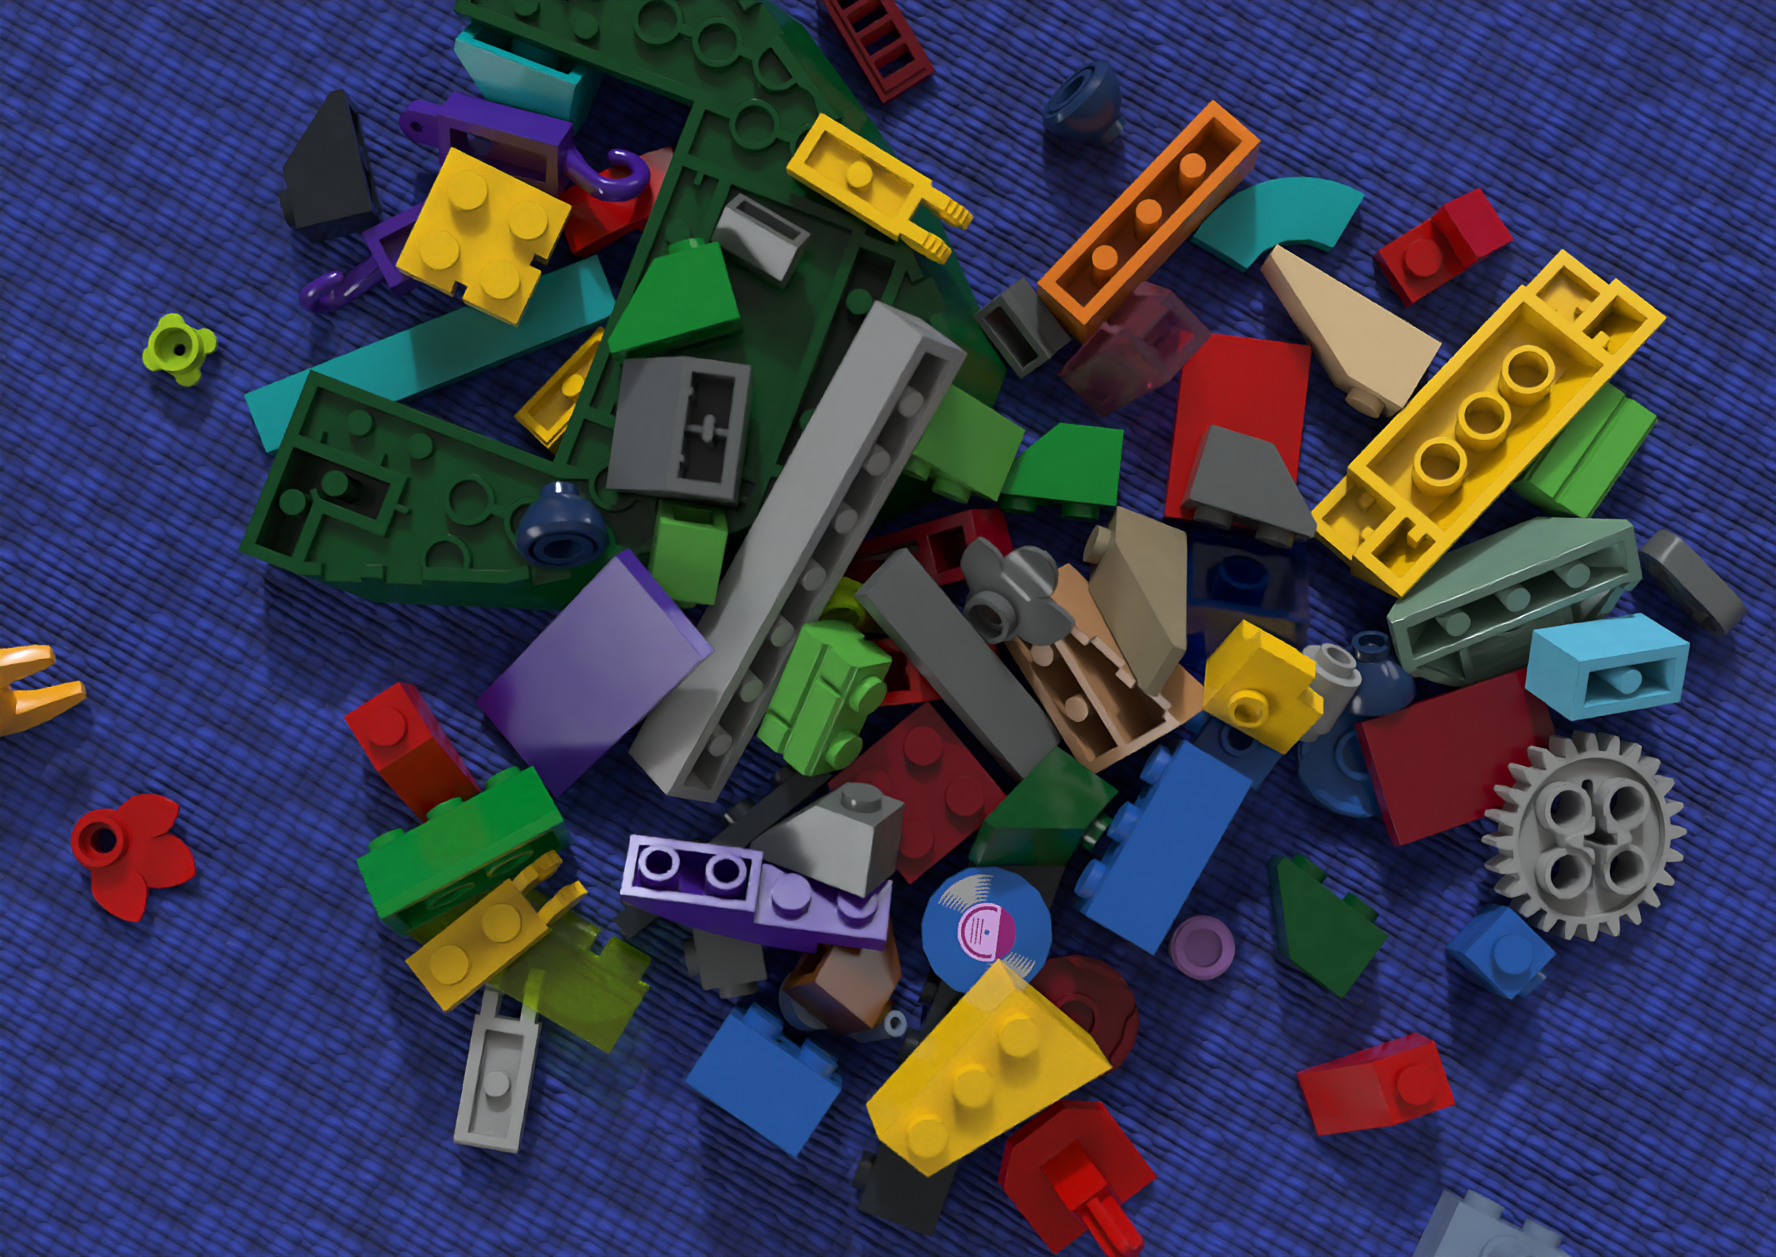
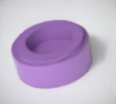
M1195 914L1185 917L1175 925L1169 937L1168 951L1173 964L1182 973L1194 979L1208 980L1221 975L1228 969L1234 957L1235 943L1230 930L1223 922L1209 915Z

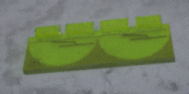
M502 883L492 887L490 892L487 891L407 934V936L425 945ZM534 888L525 895L537 912L548 900L547 896ZM569 910L549 926L552 930L487 983L610 1055L650 989L649 985L640 980L649 967L652 958L614 935L606 944L600 957L592 953L591 951L603 929Z

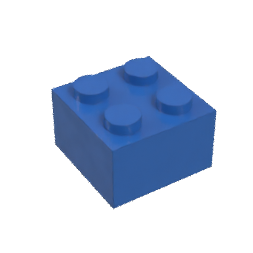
M754 1000L748 1008L740 1001H737L684 1082L796 1158L841 1091L843 1072L838 1069L836 1064L839 1057L811 1037L807 1036L803 1044L783 1032L782 1027L786 1021L764 1004Z

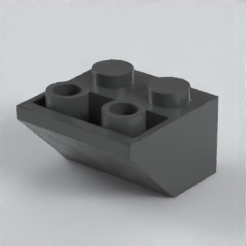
M691 357L624 359L606 489L609 491L737 508L755 385V376L751 365Z

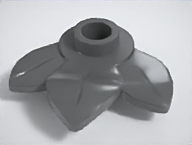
M983 537L977 538L966 548L961 559V571L970 591L966 597L963 616L986 643L998 644L1002 641H1010L1018 636L1034 645L1045 646L1062 640L1072 631L1076 623L1075 619L1051 598L1058 585L1059 572L1055 561L1049 553L1037 547L1024 546L1013 550L1003 557L1000 551Z

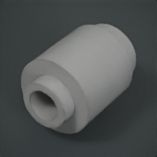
M1325 643L1322 646L1309 645L1302 651V654L1316 661V679L1309 687L1324 698L1323 716L1299 739L1300 741L1314 742L1320 734L1330 732L1362 681L1360 673L1355 669L1356 661L1353 656L1343 648L1330 643Z

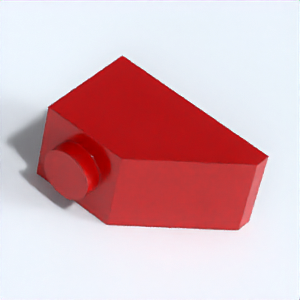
M398 682L343 717L377 772L423 824L428 822L426 814L437 805L456 797H461L462 801L465 802L481 792L415 685Z
M1413 1033L1296 1072L1315 1132L1318 1136L1393 1126L1456 1105L1435 1042L1418 1033Z

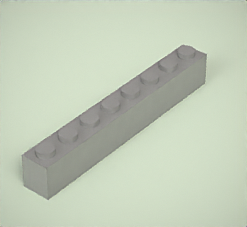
M875 301L720 583L716 593L715 604L708 605L696 627L715 652L647 716L628 753L667 796L715 803L768 709L803 624L818 621L968 353L922 319Z

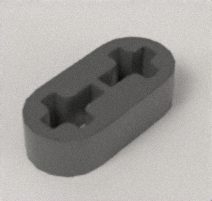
M1659 529L1638 550L1640 566L1696 624L1709 634L1723 638L1747 615L1744 603L1691 547L1675 534Z

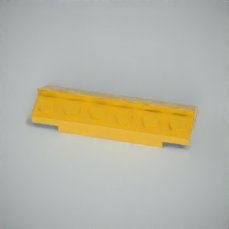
M1562 249L1526 287L1521 285L1350 463L1347 467V475L1311 511L1317 523L1314 537L1351 567V575L1401 600L1665 323L1667 317L1617 278L1608 285Z

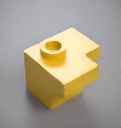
M1243 619L1206 660L1202 710L1285 755L1323 716L1324 698L1309 687L1316 679V661Z

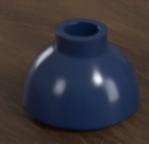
M1094 61L1083 66L1070 76L1046 104L1042 116L1043 127L1053 135L1067 141H1094L1100 148L1111 143L1122 132L1127 121L1120 114L1122 102L1120 84L1106 61Z
M554 482L542 487L539 492L540 499L527 509L521 518L517 530L516 549L518 553L531 563L546 568L564 569L585 565L597 559L606 551L610 544L608 529L601 513L591 502L580 497L579 489L576 485L567 482Z
M1371 630L1356 634L1352 638V644L1345 647L1344 650L1355 659V669L1360 673L1362 681L1344 711L1358 716L1379 717L1392 714L1409 705L1416 694L1415 677H1412L1402 668L1395 654L1394 646L1391 645L1390 637L1385 633Z

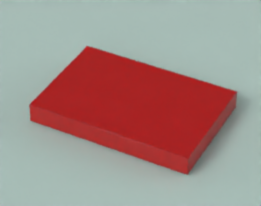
M1192 330L1185 332L1162 519L1202 524L1193 519L1195 510L1180 505L1202 434L1211 424L1273 443L1296 484L1312 346ZM1234 522L1231 525V528L1256 531V529Z

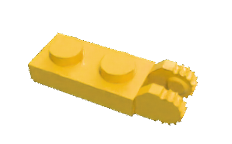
M820 113L786 167V172L791 177L896 242L902 239L909 247L938 264H945L952 251L941 238L911 222L920 205L922 204L949 226L959 228L960 230L963 229L964 231L974 218L964 206L932 187V180Z
M551 850L536 859L535 862L522 870L514 880L508 878L405 960L444 1012L449 1013L551 932L552 930L549 926L585 897L587 890L579 881L568 884L560 889L538 912L525 897L539 883L550 878L557 871L560 864L563 863V860L555 850Z

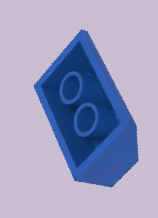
M1171 739L1167 747L1161 744L1158 745L1151 753L1140 775V778L1146 781V784L1134 805L1127 801L1118 810L1107 832V836L1113 839L1101 862L1096 859L1089 862L1078 879L1074 893L1080 896L1074 907L1076 910L1152 955L1156 953L1254 782L1189 742L1178 739Z

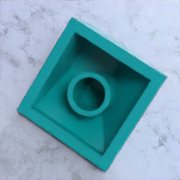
M472 23L455 39L454 52L486 100L573 123V137L586 122L604 73Z

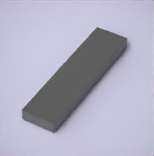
M908 549L894 550L854 596L1014 782H1021L1061 742L1063 737L1051 719Z

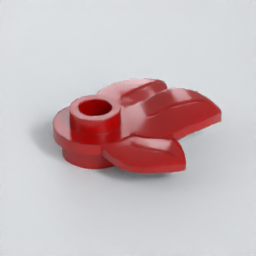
M140 794L131 797L117 810L107 808L93 810L80 818L72 832L71 847L73 854L83 867L91 871L93 897L107 911L126 921L139 922L143 919L147 908L150 887L159 889L177 886L191 880L197 874L195 858L190 848L179 837L169 832L179 816L180 805L165 796ZM105 828L110 829L116 837V844L110 852L103 851L98 844V836Z

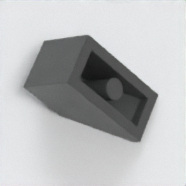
M847 782L784 818L752 841L750 850L763 851L762 859L865 898L896 871L905 802L883 795L881 790L873 785Z

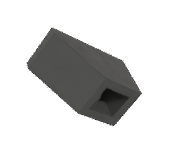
M1213 424L1202 434L1180 505L1195 510L1193 516L1195 521L1223 530H1230L1232 522L1256 529L1254 537L1256 540L1283 549H1292L1294 542L1302 544L1314 537L1317 523L1273 443Z

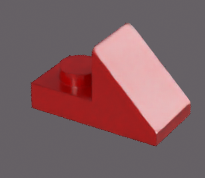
M1478 188L1441 206L1429 219L1378 250L1373 255V258L1405 307L1408 308L1503 248L1514 239L1482 190Z

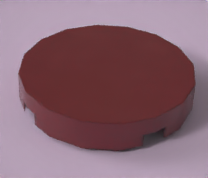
M1073 953L1047 959L1045 965L1029 984L1092 1036L1112 1067L1094 1079L1111 1073L1121 1066L1134 1047L1139 1026L1137 1005L1128 984L1120 973L1098 958Z

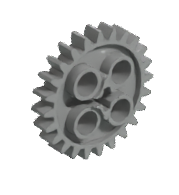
M1574 730L1571 739L1554 734L1549 738V751L1535 746L1527 748L1531 763L1529 768L1514 763L1508 765L1509 771L1516 781L1512 788L1503 785L1494 786L1493 790L1505 802L1502 809L1485 810L1484 815L1499 823L1497 832L1489 833L1482 837L1483 843L1497 847L1499 854L1490 858L1485 863V868L1499 874H1505L1497 882L1494 890L1496 893L1513 898L1509 907L1516 914L1528 918V925L1545 932L1550 930L1551 934L1566 940H1571L1573 935L1590 942L1595 941L1598 930L1615 937L1620 932L1619 918L1636 925L1642 923L1638 904L1642 902L1656 908L1660 906V901L1653 891L1656 883L1668 886L1674 885V879L1664 870L1666 862L1683 861L1684 855L1671 849L1670 843L1671 839L1686 835L1687 829L1671 824L1670 817L1681 811L1684 805L1682 802L1664 798L1675 784V781L1672 778L1655 775L1661 762L1657 758L1641 755V745L1623 740L1620 741L1619 736L1598 732L1595 736L1594 733ZM1617 791V803L1613 811L1610 812V801L1613 794ZM1559 794V808L1555 815L1551 817V803L1555 796ZM1617 855L1616 868L1610 875L1611 862ZM1559 859V871L1556 877L1551 880L1552 866Z

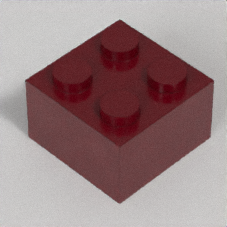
M928 701L923 703L827 783L832 790L847 782L866 783L880 789L885 796L905 802L896 868L909 884L913 883L978 829L991 812L1007 797Z

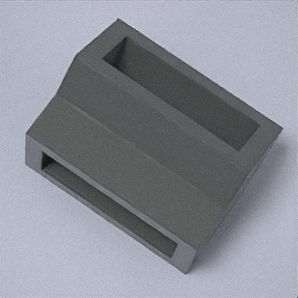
M740 193L726 205L711 238V243L718 241L724 256L784 290L804 256L803 250L811 234Z
M1024 277L1016 280L973 316L1020 379L1049 360L1058 350L1071 341L1070 337Z

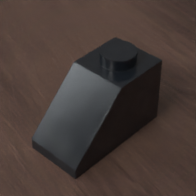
M344 89L331 91L282 167L287 189L279 191L280 205L290 228L296 227L312 244L363 232L384 222L358 107Z

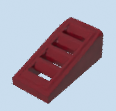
M816 0L818 9L883 107L935 75L933 65L894 0H858L842 10L840 5L847 0ZM878 10L882 18L856 33L852 25ZM891 32L894 34L897 40L869 56L865 48ZM906 53L911 62L883 79L878 70Z

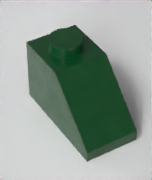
M1055 746L984 820L968 858L980 866H1066L1083 847L1093 852L1107 836L1108 829L1113 820L1107 816V813L1119 791Z

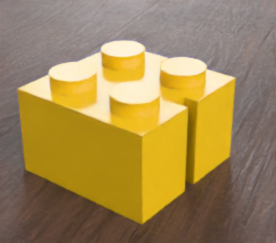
M451 147L395 266L401 273L451 297H454L458 288L457 282L467 286L462 297L465 304L518 328L541 279V271L530 266L535 256L536 261L547 266L569 220L572 206Z

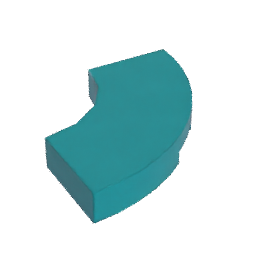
M1286 177L1269 180L1251 186L1226 200L1201 224L1190 242L1242 273H1245L1260 255L1273 250L1277 244L1279 246L1306 244L1330 252L1365 194L1349 186L1321 178Z

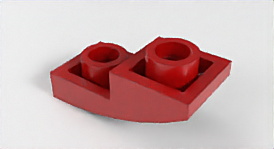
M668 146L639 156L647 163L651 177L648 188L636 198L626 202H605L589 195L578 185H574L561 193L557 199L572 206L571 215L563 230L572 254L587 258L634 229L644 231L675 152V147ZM613 166L598 174L609 179H622L629 177L632 173L625 167Z

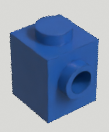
M1204 710L1189 719L1186 727L1193 731L1187 742L1253 780L1254 782L1249 790H1257L1282 756L1278 751Z
M1487 903L1445 947L1490 993L1512 1000L1517 994L1520 997H1524L1534 991L1548 975L1549 971L1545 965L1557 954L1510 907Z

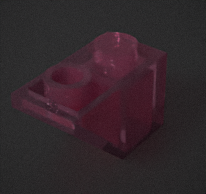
M1142 281L1057 374L1098 416L1103 418L1169 382L1212 336V333L1172 290Z

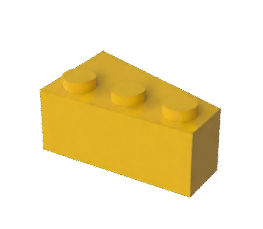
M998 958L866 1103V1107L878 1138L926 1177H929L1112 1067L1091 1035Z

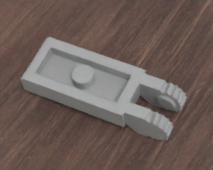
M507 967L486 983L481 1012L475 1014L453 1143L511 1153H518L521 1150L543 1023L538 1021L542 1009L547 977L546 971L531 969L529 976L526 978L521 1018L499 1015L508 984Z

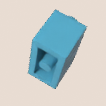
M1642 613L1536 629L1532 633L1525 689L1570 721L1678 703L1681 699L1690 643Z

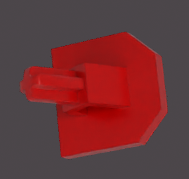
M1059 1099L1006 1139L998 1182L1054 1255L1087 1230H1089L1107 1257H1139V1253L1145 1247L1143 1237L1120 1205L1156 1179L1157 1176L1102 1102Z

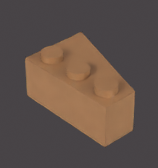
M1068 563L1058 569V585L1051 598L1075 619L1076 623L1072 631L1062 640L1045 646L1034 645L1018 636L1010 641L1003 642L1076 760L1096 774L1177 728L1201 712L1204 686L1178 663L1157 698L1145 694L1088 590L1089 581Z

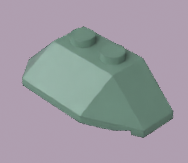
M1535 517L1445 553L1401 600L1397 599L1387 615L1395 654L1402 668L1412 677L1417 678L1419 676L1435 683L1459 688L1527 665L1533 630L1604 619L1612 611L1625 590L1631 591L1642 580L1634 526L1625 519Z

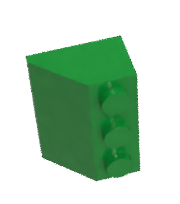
M518 766L497 773L484 783L486 791L465 802L462 801L461 797H456L437 805L426 814L428 822L407 833L402 828H398L377 837L367 846L370 853L356 859L380 919L399 936L404 937L500 885L508 878L511 879L545 853L551 850L559 853L574 844L563 818L533 766L522 772Z

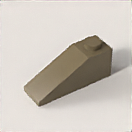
M1117 506L1105 528L1099 525L1095 526L1085 546L1083 561L1090 563L1088 590L1143 692L1157 698L1186 651L1187 532Z

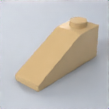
M1277 244L1264 261L1260 270L1308 345L1312 346L1313 353L1333 384L1348 394L1345 398L1346 402L1357 411L1373 418H1379L1380 414L1390 418L1402 410L1442 343Z

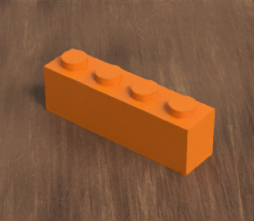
M1212 100L1037 282V295L1060 326L1084 347L1254 169L1261 140L1217 102Z

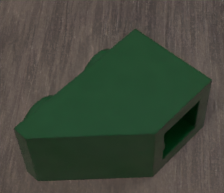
M1296 853L1291 861L1285 856L1273 854L1266 863L1278 953L1328 992L1343 998L1389 937L1374 925L1380 915L1350 892L1342 900L1322 885L1328 875L1301 854Z

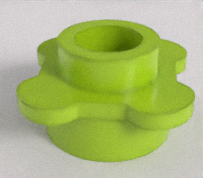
M167 314L159 320L158 327L150 335L148 347L144 349L142 354L143 363L153 372L163 370L174 375L176 382L181 386H194L202 378L200 368L207 355L214 353L217 349V337L209 329L197 330L190 327L179 314ZM184 345L185 353L177 356L175 354L176 346Z

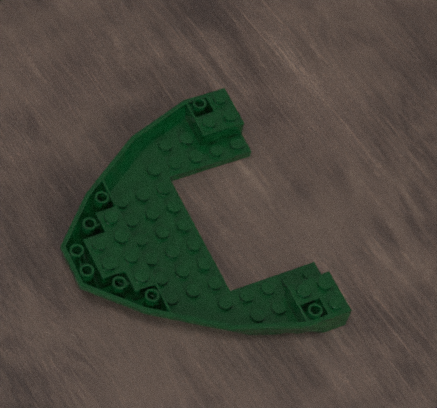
M457 0L453 10L459 19L692 107L558 451L552 462L310 369L238 551L377 603L563 611L616 555L627 549L631 550L648 571L659 499L725 508L728 533L719 579H722L875 301L922 319L968 353L951 384L993 409L1007 368L999 350L973 317L980 308L937 216L921 204L911 222L941 238L951 249L952 253L943 265L915 251L902 239L896 242L787 174V165L820 113L835 120L898 160L899 158L805 27L774 1ZM740 193L810 233L811 236L803 250L804 256L784 290L723 255L744 330L645 357H691L751 365L755 376V385L738 507L607 490L606 484L623 364L618 365L610 352L608 339L652 261L655 258L668 255L666 248L682 240L704 238L706 244L711 243V238L726 205ZM900 473L869 530L942 498L943 496L931 490L935 480L928 477L927 481H923ZM554 482L574 484L579 489L580 497L591 502L601 513L608 529L610 544L606 551L597 559L578 567L554 569L535 565L518 553L516 549V536L521 518L530 505L540 499V489L545 485Z

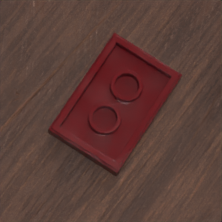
M1528 665L1411 703L1389 715L1369 717L1353 723L1391 845L1402 846L1486 817L1484 815L1485 810L1502 809L1505 801L1496 794L1493 788L1495 785L1512 788L1516 783L1509 771L1508 765L1514 763L1529 768L1531 763L1527 748L1530 746L1549 751V738L1551 735H1556L1547 704L1525 689Z

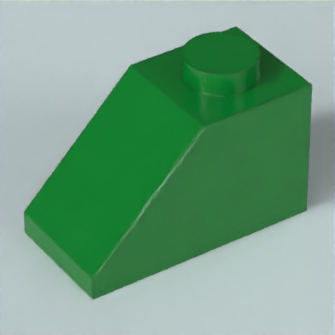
M704 238L682 240L666 248L668 255L655 258L652 261L608 339L610 352L618 365L623 364L624 359L645 358L744 330L718 241L706 244Z

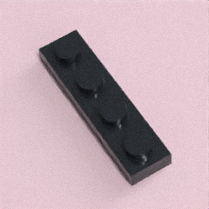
M788 763L770 778L776 789L757 804L748 796L720 818L726 829L707 844L748 849L752 841L788 817L828 785L827 783L834 776L831 772L812 777L802 775ZM700 836L691 841L706 844ZM619 899L625 910L612 920L625 937L630 940L637 938L662 917Z

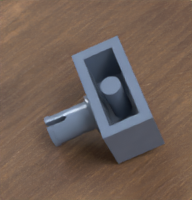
M1468 1189L1464 1199L1443 1190L1412 1257L1573 1256L1559 1247L1563 1236L1528 1218H1526L1523 1227L1520 1228L1500 1218L1505 1207Z

